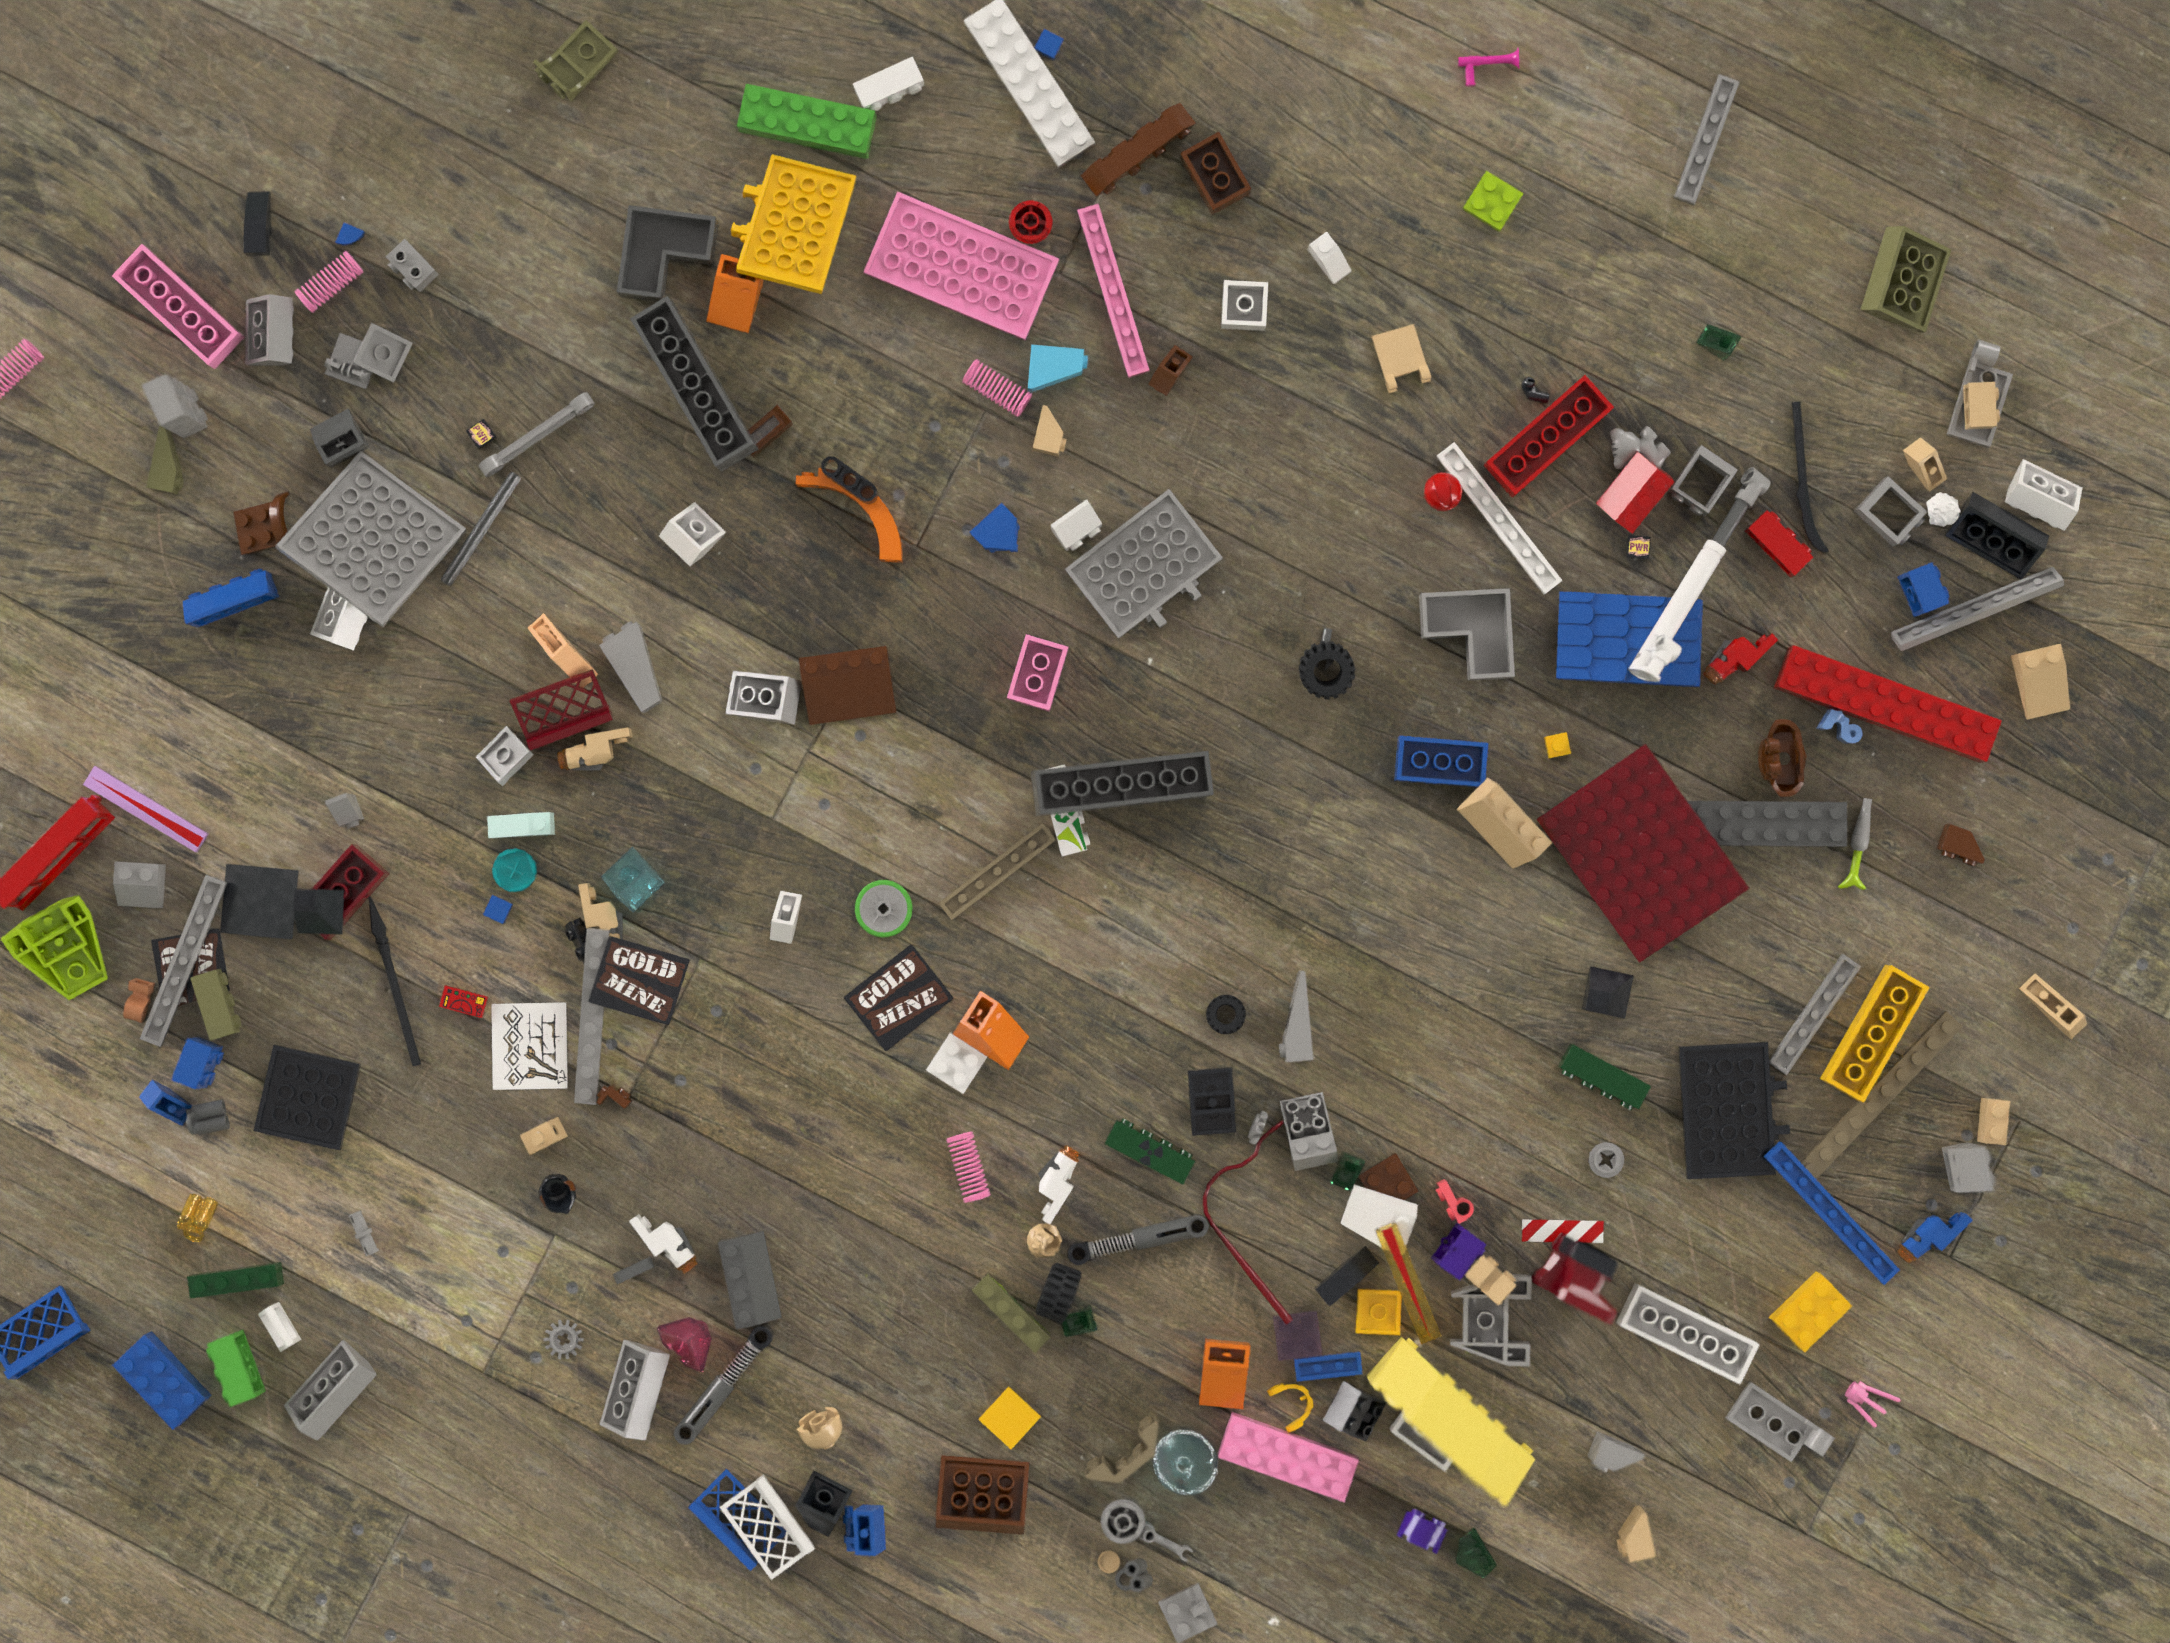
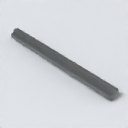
M514 472L508 474L441 577L443 583L448 586L454 583L519 483L520 476Z

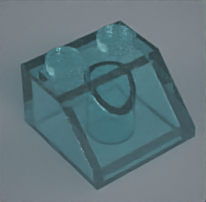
M631 847L601 876L617 899L632 912L642 906L665 883L658 872L634 847Z

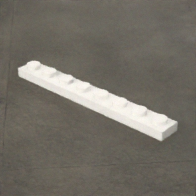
M1455 442L1436 456L1448 473L1454 475L1460 481L1463 492L1541 592L1546 594L1559 584L1562 579Z

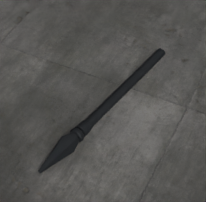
M369 897L371 932L376 939L375 943L379 945L377 947L383 959L412 1066H417L421 1062L390 955L391 951L389 943H387L389 940L386 937V926L372 898Z

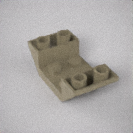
M1155 1414L1152 1417L1147 1415L1139 1422L1138 1435L1145 1445L1143 1443L1137 1445L1132 1450L1133 1454L1130 1457L1126 1458L1124 1456L1114 1464L1116 1466L1114 1469L1103 1455L1100 1458L1095 1456L1088 1461L1085 1469L1087 1479L1120 1483L1154 1457L1158 1433V1417Z

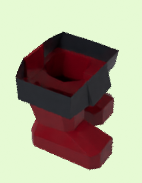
M1561 1232L1552 1242L1551 1248L1553 1250L1543 1266L1534 1271L1531 1277L1532 1283L1555 1294L1562 1301L1611 1325L1618 1311L1599 1292L1605 1280L1612 1281L1618 1263L1600 1251L1580 1241L1576 1242Z

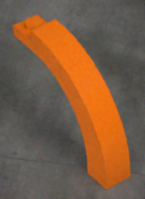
M821 468L818 469V477L815 476V473L802 472L801 476L796 475L797 487L833 490L846 495L858 503L870 516L876 528L880 546L879 560L881 562L903 563L902 545L898 528L887 506L879 496L874 503L865 504L826 477ZM826 469L829 473L835 472V470ZM848 475L844 479V484L851 486L855 483L856 478ZM865 488L862 491V497L871 498L874 494V491L870 488Z

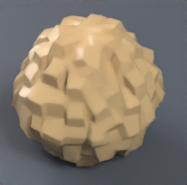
M1041 1223L1029 1231L1027 1245L1035 1257H1051L1060 1250L1062 1238L1056 1226Z

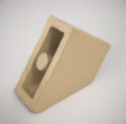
M1043 405L1033 451L1059 457L1060 451L1064 452L1067 439L1063 438L1064 433L1049 408Z
M1921 437L1903 450L1908 465L1929 492L1947 479L1937 450Z

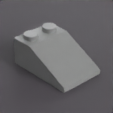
M733 671L725 714L795 725L802 681L786 676Z

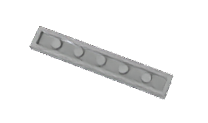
M1718 75L1674 199L1695 205L1740 81Z
M1841 954L1770 1057V1065L1785 1075L1789 1073L1862 966L1846 955Z

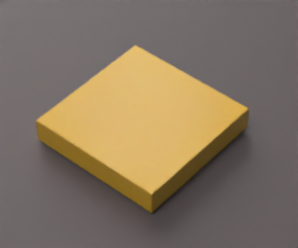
M1357 1288L1355 1333L1400 1336L1402 1291Z
M1008 1386L978 1420L1007 1447L1012 1449L1041 1418V1415Z

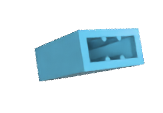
M1031 345L1028 392H1034L1082 375V371L1087 369L1088 356L1084 355V349Z

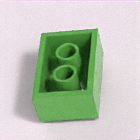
M243 1329L207 1344V1355L216 1367L214 1370L215 1377L218 1382L221 1381L224 1389L222 1390L223 1398L226 1403H229L230 1407L266 1392Z

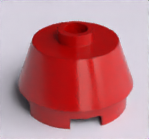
M1023 201L1016 205L1010 213V231L1017 240L1023 243L1035 244L1041 242L1049 235L1052 229V215L1049 209L1038 201Z

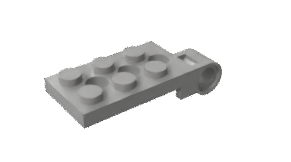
M1979 339L1975 343L1946 435L1986 448L1991 447L1997 426L1991 429L1965 430L1963 386L1967 383L1984 382L1982 379L1983 374L1990 373L1993 376L1995 387L1999 389L1996 409H1999L2001 415L2013 374L1993 368L2000 353V346Z
M1750 1381L1725 1417L1790 1462L1793 1461L1803 1444L1824 1456L1835 1439ZM1755 1406H1759L1762 1409V1415L1759 1418L1751 1416V1410ZM1772 1419L1780 1420L1781 1426L1778 1430L1773 1431L1770 1429L1769 1423ZM1792 1431L1799 1433V1439L1795 1443H1790L1788 1440V1435Z

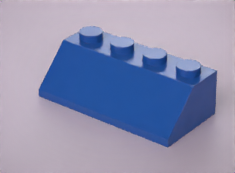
M257 569L250 572L251 576L246 578L239 576L229 580L230 584L224 586L221 584L214 585L206 593L196 592L188 596L189 599L183 601L185 623L198 628L280 597L271 572Z

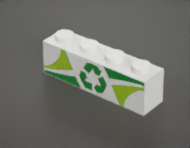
M1065 764L1053 768L1065 767ZM1082 811L1051 815L1061 856L1086 851L1087 845L1091 844L1088 833H1083L1081 824L1085 823Z

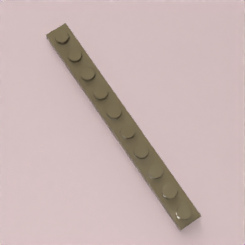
M1944 1011L1874 1084L1865 1102H1857L1800 1161L1815 1179L1835 1161L1963 1027L1949 1012Z

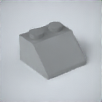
M115 862L113 885L118 906L163 908L166 865Z
M1597 1431L1587 1456L1592 1461L1591 1464L1595 1465V1468L1607 1472L1608 1469L1616 1471L1644 1459L1645 1454L1635 1446Z

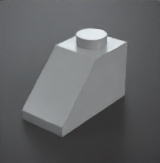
M344 793L325 801L339 827L351 829L359 826V821L364 820L354 794Z

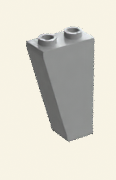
M630 621L621 627L622 631L614 635L611 633L602 639L603 643L599 646L640 711L646 713L663 701L642 627L638 622L633 623Z

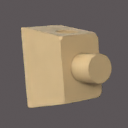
M556 1117L521 1134L520 1137L529 1155H532L568 1137L559 1117Z

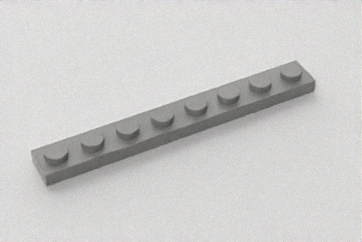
M2054 567L2048 568L1892 631L1891 638L1900 651H1904L2064 586V579Z
M205 875L140 1036L141 1040L159 1047L163 1045L228 882Z
M587 928L574 1103L597 1104L598 1097L596 1095L598 1094L604 1007L589 1003L588 1001L610 935L609 929Z

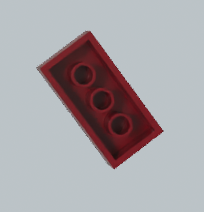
M351 844L312 889L344 890V926L390 873L361 847ZM320 934V935H321L325 940H332V938H333L336 934Z

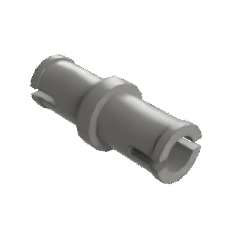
M362 1211L350 1214L348 1218L356 1232L354 1236L356 1239H359L365 1256L379 1251L371 1235L373 1231L371 1227L368 1228Z

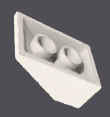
M1354 1185L1341 1224L1381 1248L1388 1250L1390 1249L1382 1230L1392 1227L1400 1252L1403 1254L1417 1218V1204Z

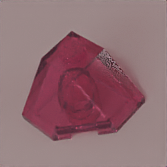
M688 1317L658 1326L657 1331L663 1345L669 1351L673 1348L675 1353L681 1356L679 1359L681 1363L699 1372L704 1370L712 1340L708 1331L709 1328L704 1321Z

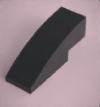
M270 191L248 192L244 217V254L247 256H270L269 236H272Z
M1364 1246L1314 1288L1330 1307L1369 1274L1379 1262L1368 1248Z

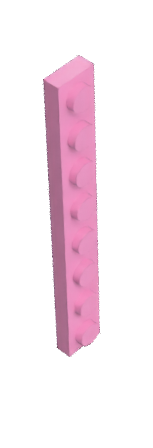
M1099 204L1077 210L1128 378L1149 372V367Z

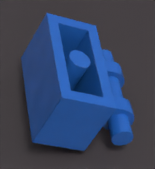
M863 1504L854 1511L853 1506H845L843 1523L846 1530L844 1543H846L847 1551H855V1555L876 1556L886 1549L884 1505Z

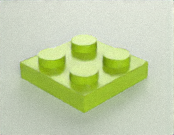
M1486 171L1463 207V210L1500 232L1524 193Z

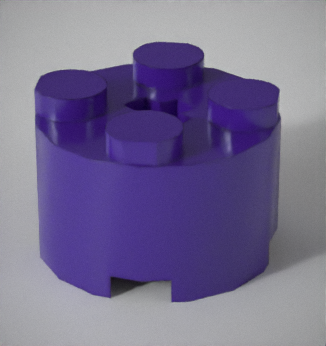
M1412 1508L1411 1512L1406 1511L1397 1536L1402 1538L1404 1534L1407 1536V1541L1428 1550L1429 1546L1433 1547L1432 1552L1438 1554L1448 1530L1444 1528L1446 1523L1436 1518H1432V1521L1424 1518L1425 1513Z

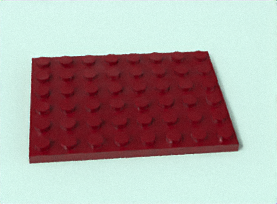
M1647 744L1632 752L1536 819L1639 963L1750 889Z

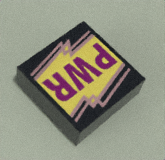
M482 419L466 430L479 450L497 438L485 419Z
M1628 535L1626 558L1649 559L1651 537Z

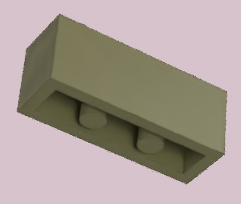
M216 969L190 977L209 1040L212 1041L239 1033L241 1020L237 1014L235 1015L233 1009L235 1001L232 994L228 993L226 986L228 985V978L225 972L222 973L221 969Z

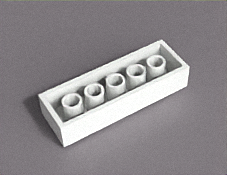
M1636 1283L1616 1321L1621 1327L1738 1384H1741L1760 1345Z

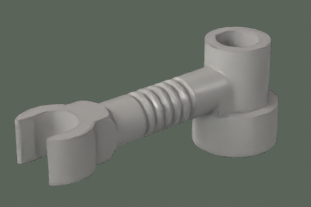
M1145 1522L1144 1530L1139 1536L1141 1540L1147 1543L1155 1542L1176 1553L1181 1560L1188 1561L1185 1556H1182L1185 1550L1193 1552L1188 1545H1180L1166 1539L1155 1532V1528L1151 1523Z

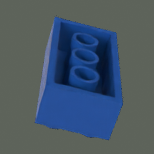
M1399 736L1397 739L1394 781L1478 788L1486 779L1488 743Z
M152 1331L144 1334L112 1365L172 1430L185 1422L212 1396Z

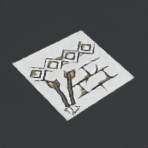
M566 1003L492 1004L493 1090L568 1088Z

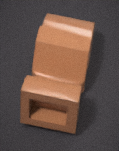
M138 978L129 981L128 988L130 991H133V994L125 1002L123 1012L125 1019L143 1023L147 1015L148 1005L151 1002L150 997L154 992L155 983Z

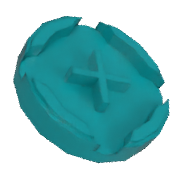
M517 848L507 849L500 853L493 863V878L497 885L506 891H523L529 888L535 881L537 874L536 862L524 850Z

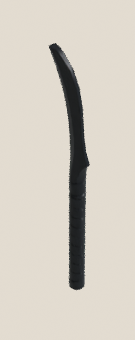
M1792 402L1799 482L1796 496L1800 503L1804 528L1809 541L1817 550L1827 553L1829 552L1828 548L1817 532L1810 508L1801 402Z

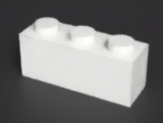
M913 56L853 83L854 90L862 107L875 111L881 109V105L887 102L895 103L902 99L901 96L907 93L915 94L922 90L921 87L925 86Z

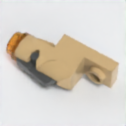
M627 727L585 735L586 745L582 743L571 748L562 749V751L557 753L560 769L566 768V770L571 769L573 771L601 770L603 764L608 763L614 758L611 741H614L615 744L628 742L627 738L633 737L631 728Z
M590 883L579 884L586 928L609 929V936L623 939V914L616 911L612 902L594 904L593 900H596L595 888L591 887Z

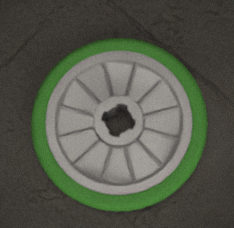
M890 880L874 881L865 886L856 899L855 915L857 921L867 933L873 936H894L900 933L911 919V898L907 891L896 882ZM883 903H885V905L889 907V910L886 911L885 914H882V912L879 910V907L883 905Z

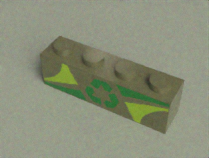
M989 1272L972 1288V1291L1034 1353L1051 1337V1334Z

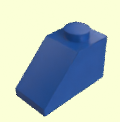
M153 1079L139 1096L149 1110L181 1126L186 1122L187 1115L185 1110L193 1106L170 1088Z

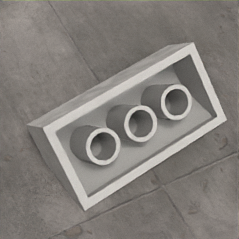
M624 1339L599 1425L624 1438L646 1440L670 1354L658 1348Z
M342 1340L284 1404V1407L298 1430L318 1441L377 1374L362 1355L346 1341Z

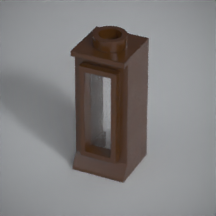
M778 405L748 429L759 450L750 454L753 458L793 425L792 421Z

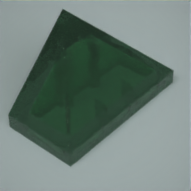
M1474 1527L1460 1538L1456 1564L1481 1577H1486L1497 1564Z

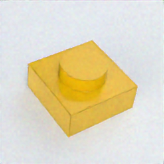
M1567 732L1544 737L1548 758L1571 754Z

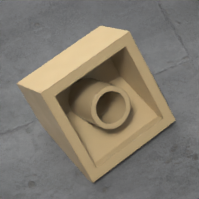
M1640 1505L1635 1506L1619 1530V1539L1616 1540L1619 1553L1622 1554V1557H1626L1629 1562L1656 1557L1647 1513Z

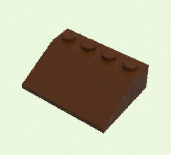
M887 646L799 658L809 725L897 713Z
M941 1455L936 1528L1024 1535L1030 1462Z

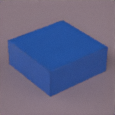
M1044 29L1034 49L1054 60L1064 39Z
M492 895L483 915L504 924L513 904Z

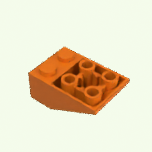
M721 254L706 322L749 333L764 279L736 273L739 259Z
M982 991L979 992L953 1033L954 1036L1008 1070L1029 1038L1003 1006Z
M1205 1338L1199 1405L1243 1409L1250 1355L1249 1343Z

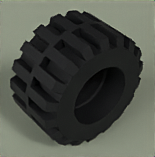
M1320 641L1318 645L1312 644V648L1306 649L1304 656L1300 658L1299 675L1303 686L1306 687L1310 694L1313 693L1319 699L1324 697L1325 700H1329V697H1334L1335 699L1341 693L1344 695L1347 692L1346 689L1348 687L1351 688L1352 680L1355 679V665L1349 652L1339 643L1337 645L1333 641H1329V643ZM1324 659L1337 661L1340 666L1339 674L1330 681L1317 679L1314 675V668L1318 662Z
M1055 1262L1043 1287L1036 1307V1314L1062 1324L1067 1318L1082 1277L1081 1271Z

